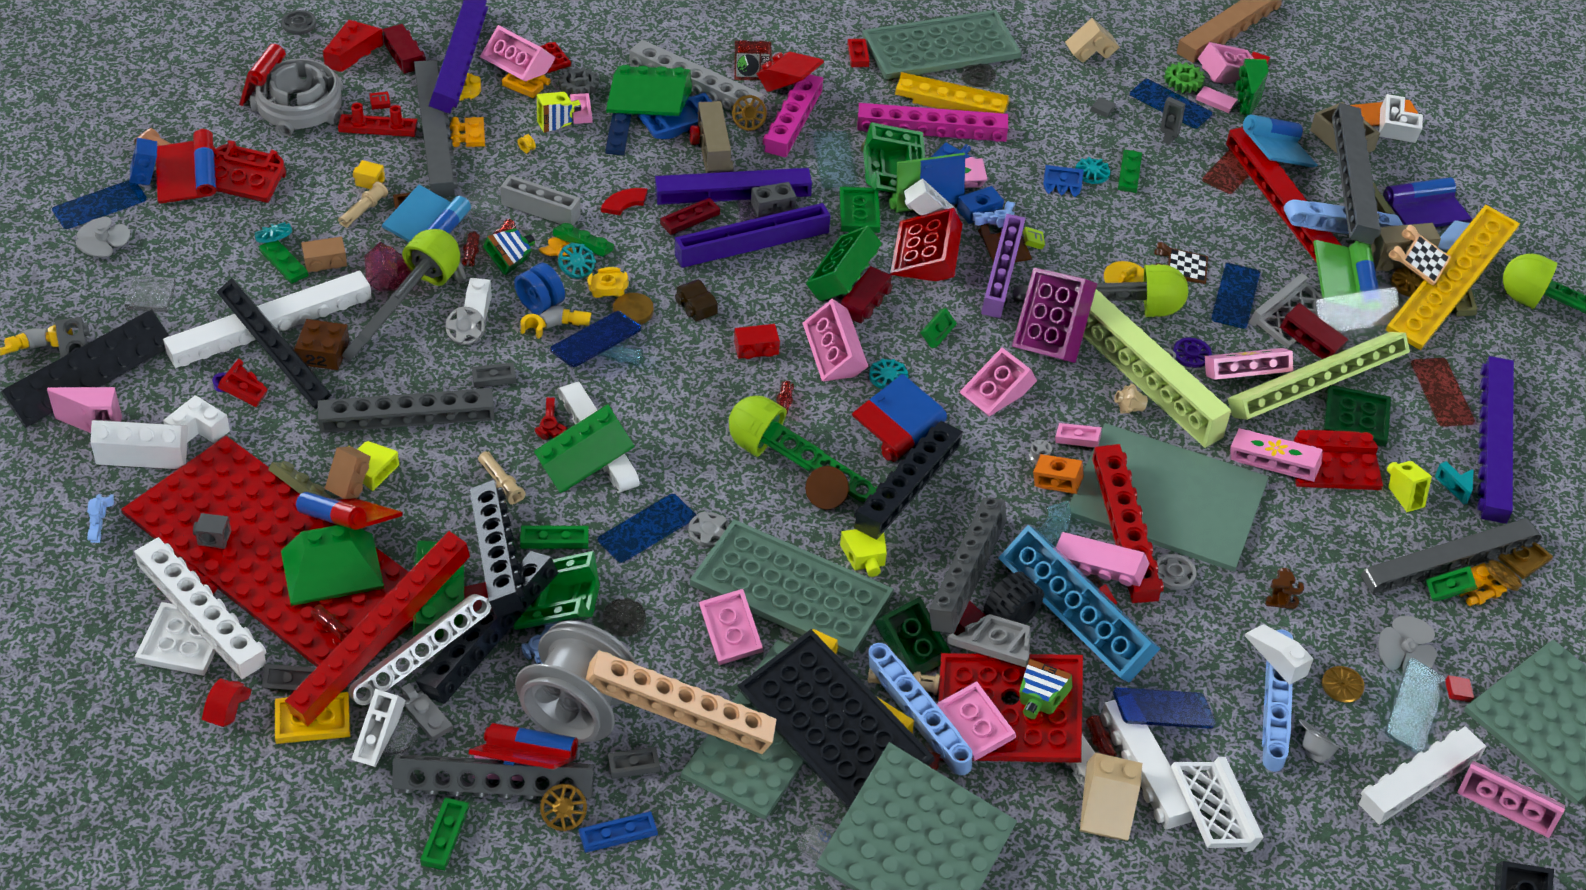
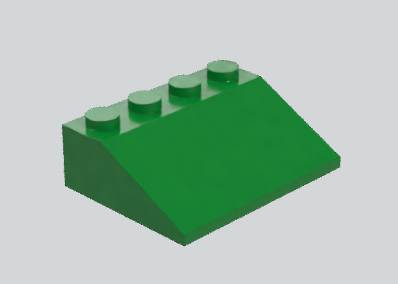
M618 66L613 75L606 113L680 116L692 91L691 70L682 67Z

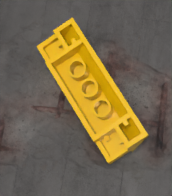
M903 72L900 74L895 90V95L913 98L912 103L937 109L1005 114L1010 102L1009 95Z

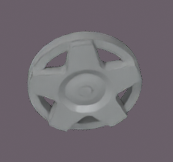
M471 307L456 308L449 314L446 320V332L449 338L457 344L470 345L476 343L481 339L485 331V322L482 315ZM466 311L472 312L474 314L468 315ZM457 314V318L451 320ZM480 321H481V330H479V329L477 328V324H478ZM450 330L456 332L455 338L450 333ZM468 336L474 338V339H472V340L465 341V339H466Z
M704 511L692 518L688 526V534L694 543L703 547H714L717 541L711 542L712 539L719 540L725 532L722 527L725 525L727 529L729 523L723 515L706 513ZM694 534L700 535V540Z
M1167 554L1157 560L1158 578L1162 579L1165 587L1182 590L1194 583L1196 568L1186 557L1178 554ZM1167 561V565H1160L1162 562ZM1192 573V578L1189 580L1187 575Z

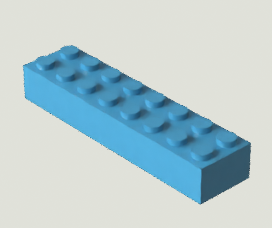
M1027 525L998 557L1013 573L1023 572L1044 591L1043 603L1121 679L1131 682L1161 649L1054 545L1030 525Z

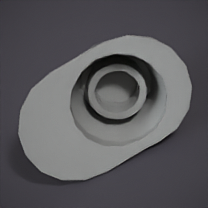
M1299 719V722L1306 728L1302 746L1309 758L1318 763H1323L1325 760H1329L1339 748L1343 749L1334 744L1313 725Z

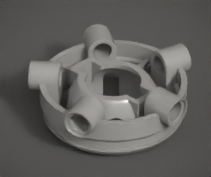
M310 59L285 60L274 66L267 75V81L263 86H256L255 95H250L251 111L259 112L266 121L276 125L275 131L279 136L285 135L290 137L295 129L309 128L324 122L336 126V123L340 121L341 114H343V111L340 110L343 83L332 69L321 62ZM268 88H269L270 95H271V98H270V99H269V95H268ZM303 91L297 93V106H290L288 95L293 92Z

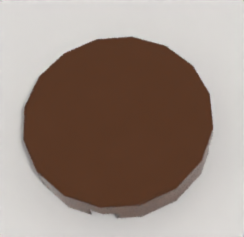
M823 466L811 472L807 478L805 490L808 499L813 505L820 509L831 510L845 502L850 487L848 479L842 471L836 467Z

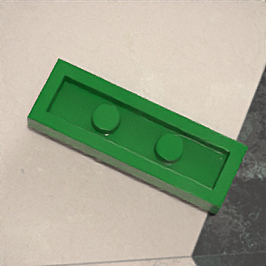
M1124 149L1118 190L1137 193L1142 152Z
M562 223L553 228L552 236L569 243L585 244L584 246L592 250L593 253L602 257L609 254L614 248V244L608 242L607 239L596 237L590 234L589 231L577 229L570 223Z
M278 240L258 246L259 251L290 284L309 276L306 268Z
M521 526L520 549H588L589 526Z
M444 798L420 859L422 866L446 870L469 810L468 802Z

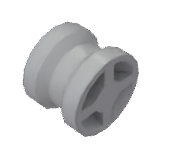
M1035 440L1032 442L1029 460L1036 465L1041 454L1050 456L1052 452L1051 444L1045 440Z

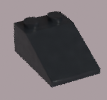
M1502 861L1496 864L1495 890H1553L1554 869Z

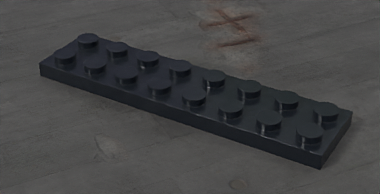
M151 309L1 391V394L21 424L27 428L53 413L47 388L101 387L166 351L163 339L169 337V334Z

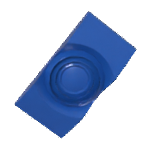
M706 93L688 97L680 116L638 114V117L654 138L671 139L683 132L689 131L691 126H698V102L712 101Z

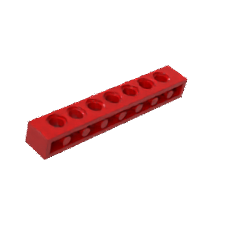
M1120 444L1094 447L1092 461L1115 544L1120 547L1144 552L1150 563L1140 587L1135 585L1127 586L1132 603L1159 601L1160 594L1164 591L1162 579L1158 578V563L1152 557V543L1147 540V525L1142 522L1141 505H1137L1136 501L1137 490L1131 484L1132 473L1130 469L1127 470V455L1125 452H1122Z

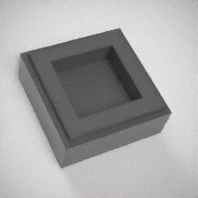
M1099 97L1091 106V112L1107 118L1115 109L1116 103Z

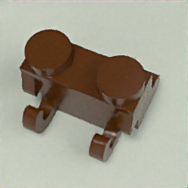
M1280 568L1277 571V578L1273 579L1271 583V588L1273 589L1272 597L1267 596L1265 604L1271 607L1295 609L1299 605V599L1294 596L1292 600L1294 603L1289 602L1291 595L1302 594L1304 585L1299 582L1297 585L1298 589L1293 588L1292 584H1295L1296 581L1293 572L1289 568Z

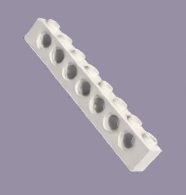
M158 537L134 551L140 569L241 679H244L266 664V649L259 641L256 643L247 627L243 628L240 625L236 615L226 610L221 599L218 598L216 600L209 586L206 584L203 586L196 572L189 571L185 561L181 557H176L168 543L164 544Z

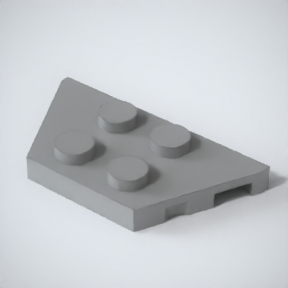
M989 614L978 622L965 626V632L957 636L952 633L947 637L948 644L1027 668L1031 630L1028 625Z

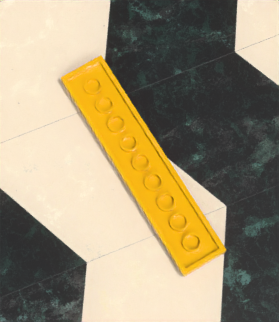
M1485 204L1446 252L1451 258L1436 283L1431 285L1424 280L1387 325L1386 331L1406 333L1408 344L1421 351L1515 233L1520 223Z

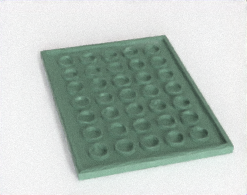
M1105 423L1098 446L1120 444L1122 452L1126 453L1127 470L1130 469L1132 473L1131 484L1137 490V505H1141L1142 508L1141 519L1147 525V540L1151 541L1153 545L1235 572L1269 476ZM1093 449L1084 469V477L1077 494H1073L1066 510V515L1111 530L1092 461Z

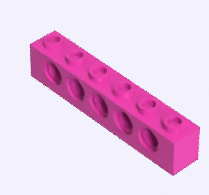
M810 74L802 81L794 83L793 90L790 89L787 101L784 100L781 112H777L775 122L771 123L769 133L765 134L763 138L765 152L787 157L822 93L823 77Z

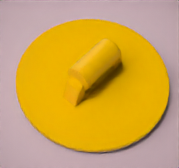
M1128 261L1114 262L1106 267L1103 275L1105 283L1143 282L1144 268Z

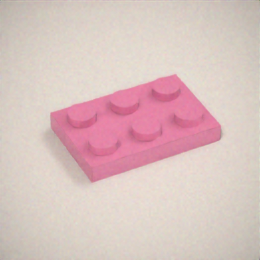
M743 589L699 602L718 665L763 652V647Z
M977 681L937 703V706L971 748L974 761L1016 738L1014 730Z

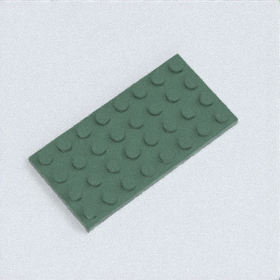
M997 10L862 30V37L866 39L867 47L885 80L900 78L901 72L919 75L1019 59L1022 54Z
M734 519L690 579V586L715 597L743 589L751 613L800 635H804L810 629L824 633L838 640V652L852 658L889 602L894 591L889 586Z
M777 639L755 671L789 645ZM741 692L732 701L757 711ZM776 730L774 731L773 743L763 754L709 734L682 770L681 778L766 820L805 762Z

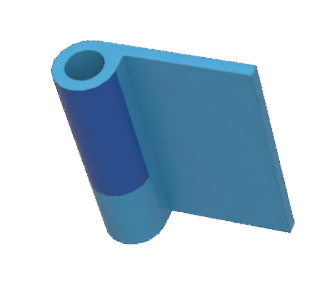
M1251 114L1244 119V131L1269 160L1312 168L1318 166L1298 143L1303 134V128L1299 123Z
M418 185L382 224V228L407 242H410L419 232L429 229H440L450 234L471 210V205L465 197L456 196L450 202L425 187Z

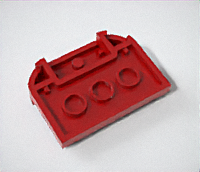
M227 141L228 144L217 148L214 147L216 191L269 203L281 177H286V167L278 152L271 149L270 153L239 147L236 146L235 141Z
M1299 430L1297 432L1294 442L1323 450L1322 464L1314 482L1295 477L1296 487L1382 490L1383 482L1376 456L1378 446L1370 433L1326 430Z

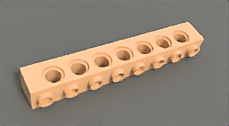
M598 650L589 662L586 680L605 695L763 754L773 743L776 719L765 713L749 709L742 704L731 702L721 696L713 695L698 687L687 685L677 679L669 678L654 670L638 666L631 661L620 659L607 652Z

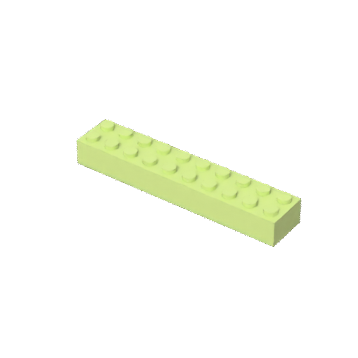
M1096 289L1083 337L1204 448L1224 438L1231 409Z

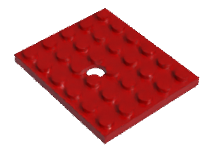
M941 653L938 702L977 681L1016 733L1015 739L976 761L1082 762L1083 655L1029 654V660L1032 659L1072 674V689L1052 714L1039 711L1037 717L1031 719L1023 714L1026 705H1023L1020 699L1013 705H1007L1001 700V697L1005 696L1008 691L1016 692L1017 696L1020 697V687L1026 667L983 654ZM935 752V759H936V760H943V759L940 758V757L937 755V753Z

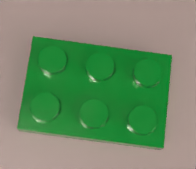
M840 187L841 232H852L869 225L874 233H880L878 190L866 187Z

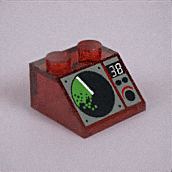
M735 41L734 80H760L756 73L762 69L761 65L772 59L771 42Z

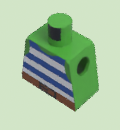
M1030 659L1020 687V702L1026 705L1023 714L1031 719H1035L1039 711L1052 714L1071 691L1072 674Z

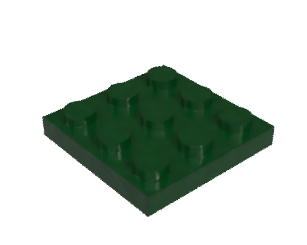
M1330 385L1327 389L1323 430L1367 432L1373 436V440L1377 445L1386 447L1389 436L1391 397Z

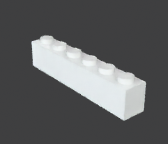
M1131 696L1105 702L1100 715L1101 722L1104 727L1108 726L1113 744L1115 746L1118 745L1121 750L1122 759L1143 763L1141 775L1143 797L1147 803L1152 805L1156 821L1162 823L1165 830L1192 822L1193 815L1173 770Z
M1466 726L1459 731L1453 730L1442 742L1436 741L1425 753L1419 752L1408 764L1402 763L1391 775L1387 773L1374 786L1368 785L1361 792L1362 798L1359 805L1380 825L1470 766L1472 761L1476 762L1479 760L1486 745Z

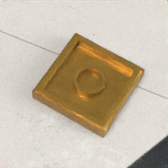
M1533 542V546L1530 548L1522 545L1523 550L1516 552L1517 548H1514L1513 553L1507 555L1502 553L1498 559L1524 580L1551 561L1553 556L1539 544Z

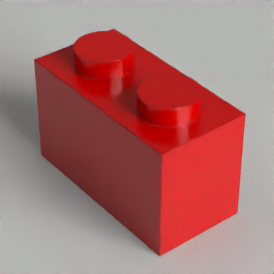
M775 324L734 328V344L738 359L779 355L780 340Z

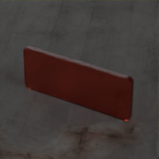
M1229 149L1207 172L1202 181L1227 194H1232L1249 174Z
M1445 358L1412 360L1411 365L1438 424L1442 427L1474 424L1473 415Z

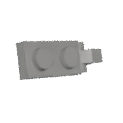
M410 683L401 688L402 696L406 699L404 704L406 711L432 741L453 730L451 722L422 691L417 693Z

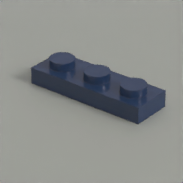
M612 113L605 149L606 154L625 156L631 114Z

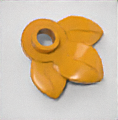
M552 237L548 239V246L539 248V252L547 256H557L558 258L562 248L570 243L557 237ZM563 252V256L570 257L566 252Z

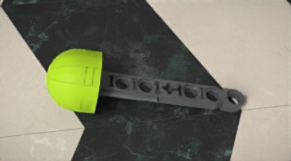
M440 229L424 230L413 237L402 251L403 259L412 272L347 347L342 357L351 362L353 357L361 351L421 279L436 286H442L448 281L460 263V251L454 237Z
M1160 264L1144 266L1143 282L1097 283L1096 287L1109 301L1144 300L1145 317L1171 315L1182 308L1188 297V284L1184 275L1174 267ZM1020 285L1014 288V301L1025 300L1029 285Z

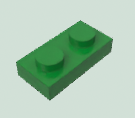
M947 308L939 310L920 333L931 348H936L957 323Z
M1470 566L1426 579L1433 602L1478 589Z

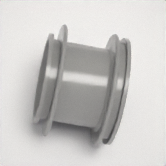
M563 621L553 625L539 641L538 652L542 664L524 667L518 673L515 680L517 695L527 716L545 732L576 737L578 743L599 741L608 737L615 726V717L610 705H619L626 702L601 693L586 680L589 662L598 650L610 653L620 659L631 661L637 665L631 652L618 639L596 626L583 622Z

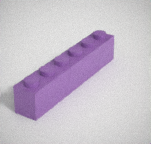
M1006 213L981 314L1001 319L1026 219L1024 217Z

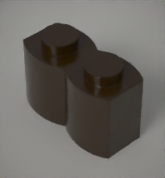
M697 279L677 287V294H675L676 302L678 305L684 306L687 316L689 318L692 317L695 322L718 314V303L701 280Z

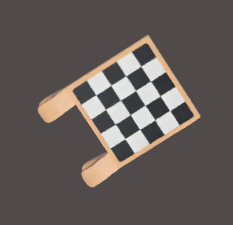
M1408 225L1403 230L1402 236L1412 240L1413 243L1406 254L1401 247L1395 246L1390 251L1389 257L1392 260L1403 263L1431 285H1434L1451 257L1421 236L1413 225Z

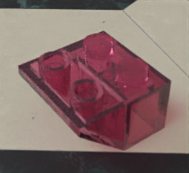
M379 242L364 256L366 280L370 286L380 292L397 290L412 272L406 265L402 254L382 242Z

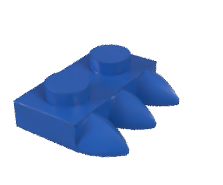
M1046 165L1043 180L1045 191L1049 194L1057 187L1059 194L1062 196L1069 188L1073 197H1076L1082 188L1084 170Z

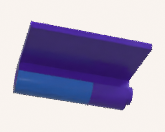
M1452 177L1387 186L1383 192L1385 201H1388L1404 225L1433 223L1435 227L1451 225L1455 220L1461 222L1472 221L1470 215L1455 198L1456 183Z

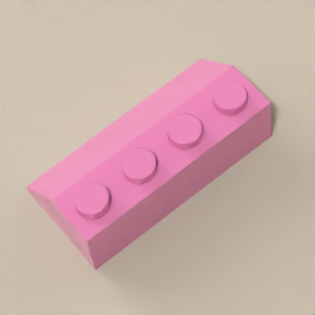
M499 25L480 55L482 59L523 81L546 74L556 58L540 46Z
M831 299L803 322L823 382L853 378L868 367L849 310Z
M1472 761L1457 792L1547 838H1550L1565 810V805L1557 802L1555 799L1549 798L1475 761Z

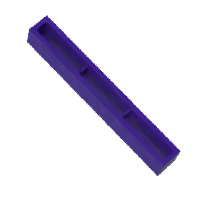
M809 168L655 176V193L657 205L698 203L707 198H711L714 202L751 200L752 188L789 182L796 197L811 196L812 180Z
M820 203L675 237V257L681 268L826 234L829 233L831 215L825 205Z

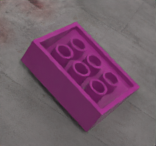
M1033 268L1012 347L1076 363L1097 283L1080 277Z

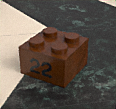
M306 319L294 350L307 366L338 370L343 359L342 354L347 349L350 341L348 325Z

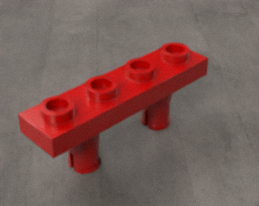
M357 102L352 104V115L341 114L338 124V131L343 133L415 137L418 121L412 118H402L401 106L392 105L390 107V117L364 116L363 105Z

